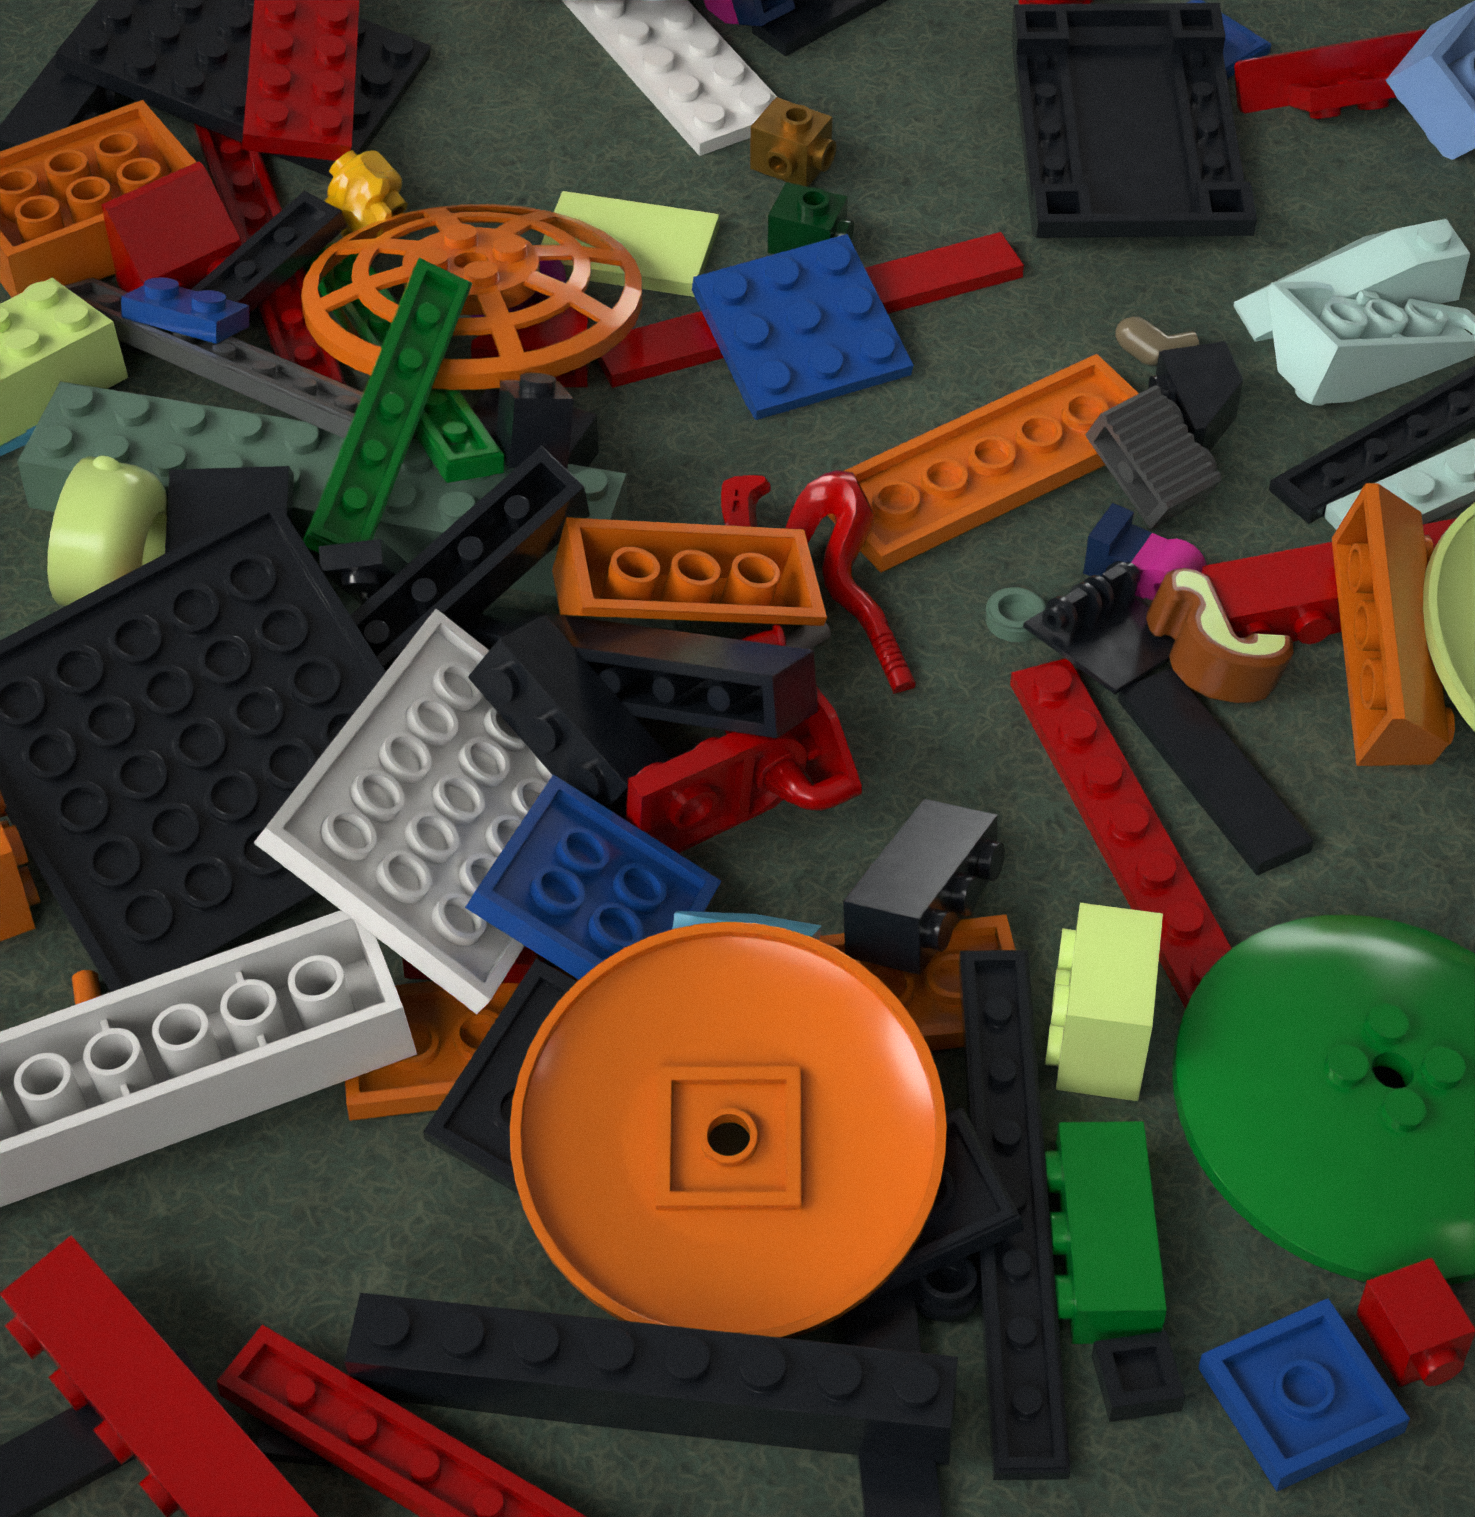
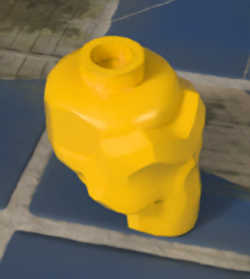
M353 150L348 151L337 159L329 170L333 178L329 183L327 198L324 201L342 210L348 226L340 233L342 237L371 223L402 214L408 206V203L399 194L402 187L400 174L377 151L370 150L359 155ZM383 227L377 233L376 238L383 234Z

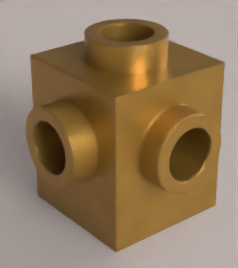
M776 97L751 125L750 169L789 183L808 187L821 171L825 172L829 169L835 157L836 142L832 140L833 117Z

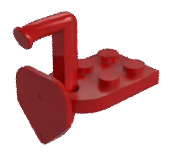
M779 624L772 626V629L769 631L760 632L741 639L786 646L784 631ZM816 686L818 712L778 738L724 730L727 735L720 738H708L699 743L693 750L664 763H652L640 770L637 775L628 778L626 821L675 852L680 853L773 809L783 799L806 810L821 811L833 808L861 795L862 785L838 715ZM804 771L814 782V785H812L808 778L804 775Z

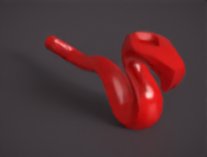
M841 470L825 473L809 482L799 494L785 529H804L807 542H809L820 521L829 514L835 515L836 523L826 547L822 567L825 586L832 598L854 615L862 625L884 670L893 694L913 689L916 686V682L902 655L896 638L893 636L894 634L888 625L883 610L867 592L856 584L852 577V566L874 524L875 516L854 473ZM762 475L734 476L723 481L721 508L724 525L758 527L756 504L761 497L771 491L770 482H768L766 477Z

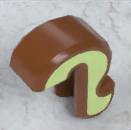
M1176 568L1167 572L1146 614L1149 629L1154 636L1161 637L1166 635L1175 640L1169 655L1174 672L1187 687L1209 699L1230 703H1250L1266 699L1276 688L1294 654L1293 640L1289 635L1252 634L1246 638H1238L1211 579L1197 570Z

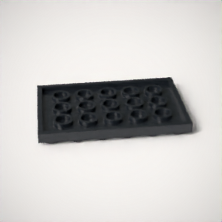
M98 0L56 51L55 68L134 100H143L149 106L242 142L254 0ZM361 17L358 20L351 148L357 155L367 150L429 59L431 46L364 20ZM272 154L333 178L329 170L335 161Z

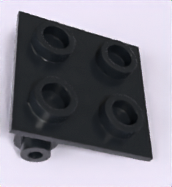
M1113 562L1106 568L1102 576L1092 575L1083 582L1074 585L1070 593L1064 597L1056 596L1047 602L1044 611L1023 624L1026 630L1113 694H1117L1169 661V655L1175 642L1169 636L1163 635L1158 637L1151 633L1146 620L1149 608L1134 598L1137 583L1140 581V572L1131 562Z

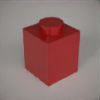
M1429 1258L1367 1280L1356 1315L1397 1385L1401 1387L1422 1379L1426 1386H1436L1455 1377L1464 1367L1466 1356L1475 1336V1327L1434 1260Z

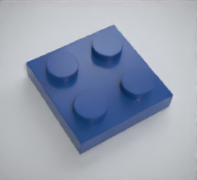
M1329 1298L1201 1355L1199 1371L1276 1492L1405 1433L1410 1420Z

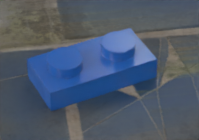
M170 278L148 279L144 282L143 286L121 296L122 318L215 344L249 327V305L228 300L226 295L219 291H194L179 287V283Z

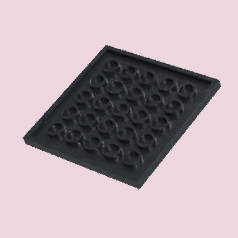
M275 496L0 640V791L6 805L4 810L12 825L16 826L24 846L110 992L231 950L323 898L321 894L255 845L254 841L386 671Z

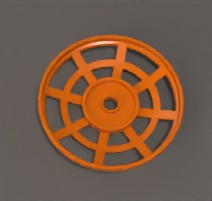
M461 204L402 213L386 220L371 223L346 235L328 247L313 262L304 278L301 294L306 327L316 343L333 358L357 371L370 375L381 346L369 343L346 331L330 317L329 312L359 299L374 314L392 322L398 304L388 300L378 291L403 283L405 288L419 258L472 282L460 315L484 314L485 317L459 318L453 335L492 334L500 357L483 359L443 358L432 388L479 390L500 388V380L519 381L520 375L524 373H543L555 377L578 369L605 355L627 336L637 322L642 309V275L635 259L621 243L604 231L581 220L551 211L523 206ZM464 223H504V224H502V225H500L499 227L493 229V228L474 227V226H472V225L464 224ZM431 226H436L440 231L419 241L398 239L411 232ZM383 227V234L376 238L377 233ZM533 229L553 238L561 245H532L520 235ZM575 238L593 247L582 246ZM378 253L404 255L403 266L369 276L370 266ZM351 254H358L352 268V283L320 298L318 285L322 278L337 263ZM572 260L573 271L570 279L564 283L540 273L539 261ZM591 262L620 266L625 272V286L619 301L612 309L584 293L591 279ZM536 291L550 297L525 309L510 313L508 311L509 308L515 307L529 299ZM569 307L597 322L591 328L570 339L529 352L523 351L516 332L517 329L546 321L564 312Z

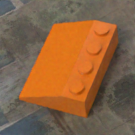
M143 100L0 151V283L11 298L24 292L29 285L46 281L50 278H54L63 286L89 278L100 280L115 274L101 204L196 163L194 158Z

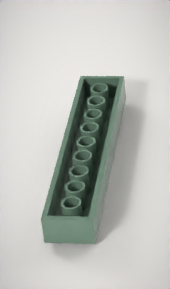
M60 381L17 463L28 507L55 512L61 491L75 465L81 459L89 456H108L118 462L136 465L153 473L165 488L167 498L169 470L289 466L294 473L292 524L303 540L344 438L301 420ZM412 438L373 540H383L407 563H410L515 468H508L504 462V473L446 483L419 441ZM568 464L567 470L585 487L590 513L589 519L628 520L626 473ZM559 544L509 589L557 597L552 568ZM308 548L312 556L319 557L318 552Z

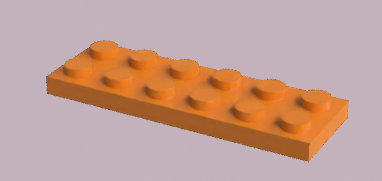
M1095 354L844 470L854 473L875 516L873 527L861 549L862 554L882 573L1105 466V463L1085 434L1101 413L1139 393L1098 354ZM834 514L827 515L834 523H836V517Z

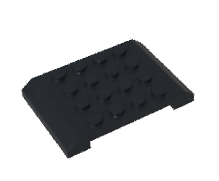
M1220 3L1014 5L1012 18L1013 63L1031 228L1034 237L1254 236L1257 216L1251 182L1244 181L1223 58L1225 31Z

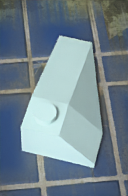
M1442 219L1364 236L1275 282L1314 281L1331 284L1334 289L1332 295L1356 299L1360 290L1375 292L1380 300L1388 301L1402 308L1405 307L1409 299L1441 304L1459 300L1470 252L1448 220ZM1271 284L1234 302V308L1255 342L1273 338L1267 293Z
M1314 281L1272 282L1267 292L1277 370L1295 388L1296 395L1311 405L1323 406L1326 403L1354 402L1475 356V315L1465 308L1409 299L1405 307L1402 308L1388 301L1380 300L1375 292L1364 290L1359 291L1356 299L1332 295L1334 289L1331 284Z

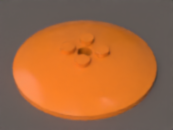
M716 922L671 929L621 949L579 979L557 1002L534 1037L518 1075L512 1100L510 1152L517 1190L524 1212L537 1240L552 1263L565 1278L593 1304L620 1321L791 1339L814 1331L840 1318L864 1302L903 1263L919 1239L934 1206L945 1160L947 1124L943 1091L930 1049L911 1015L879 978L853 958L813 937L785 928L758 923ZM729 1122L741 1125L750 1136L749 1143L742 1152L733 1156H724L718 1154L710 1147L708 1143L709 1136L718 1125Z

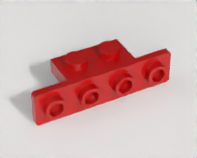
M1419 29L1239 60L1234 65L1237 107L1245 114L1291 106L1308 111L1309 117L1314 119L1341 115V107L1356 104L1359 110H1375L1388 107L1389 99L1395 98L1396 95L1385 80L1427 30Z

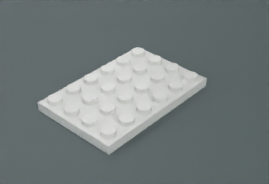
M435 609L257 837L254 844L466 1007L478 1014L492 999L525 945L465 907L552 777V774L468 678L470 673L490 650L439 610Z

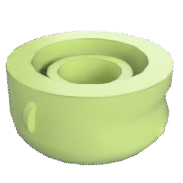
M89 456L81 459L75 465L61 491L49 538L48 581L52 597L58 605L67 606L165 554L168 498L165 488L153 473L136 465L118 462L108 456Z

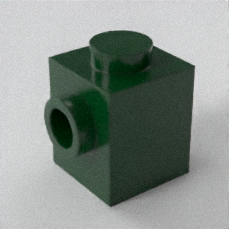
M786 182L768 214L767 253L777 254L848 234L852 241L854 221L847 219L848 196L828 192L820 188H811Z

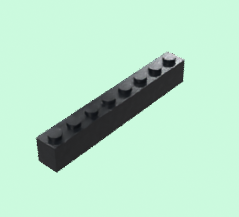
M360 1293L344 1361L349 1376L391 1401L574 1424L858 1455V1451L934 1460L936 1464L949 1465L957 1387L958 1357Z

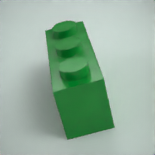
M1144 1121L1059 1122L1055 1149L1044 1150L1048 1193H1057L1059 1211L1049 1212L1053 1255H1063L1065 1275H1055L1058 1320H1069L1071 1344H1094V1341L1161 1332L1167 1308Z

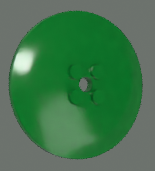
M1321 915L1296 919L1256 933L1233 947L1205 974L1192 994L1179 1024L1173 1051V1092L1179 1120L1188 1144L1211 1183L1230 1206L1256 1230L1300 1259L1329 1272L1357 1281L1367 1282V1280L1432 1258L1448 1285L1475 1279V953L1447 938L1419 927L1398 921L1360 915ZM1384 1066L1395 1070L1403 1078L1405 1087L1394 1089L1383 1085L1375 1077L1372 1068Z

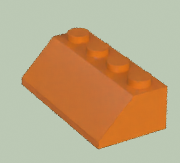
M1365 483L1332 537L1356 765H1432L1446 747L1452 743L1455 732L1454 714L1450 707H1445L1443 684L1431 659L1424 627L1423 587L1426 568L1434 550L1433 542L1429 535H1424L1422 513L1380 484Z
M569 517L565 519L552 568L560 615L824 626L827 615L804 529Z

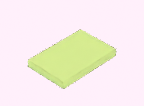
M562 191L554 210L555 213L592 225L621 243L637 263L642 275V289L695 297L692 292L693 277L703 274L719 229V214ZM544 235L541 245H561L547 235ZM575 238L582 246L593 247ZM561 260L566 271V277L570 278L573 271V261ZM591 262L590 281L625 286V272L620 266Z

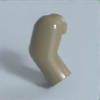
M1141 317L1123 319L1118 323L1115 331L1116 340L1127 353L1150 366L1157 365L1159 351L1199 345L1198 337L1194 331L1166 335Z

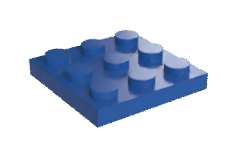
M848 234L693 277L692 292L742 398L755 420L912 374L914 365Z
M553 774L475 890L465 908L579 980L599 963L621 949L647 937L671 930L676 911L704 912L721 880Z

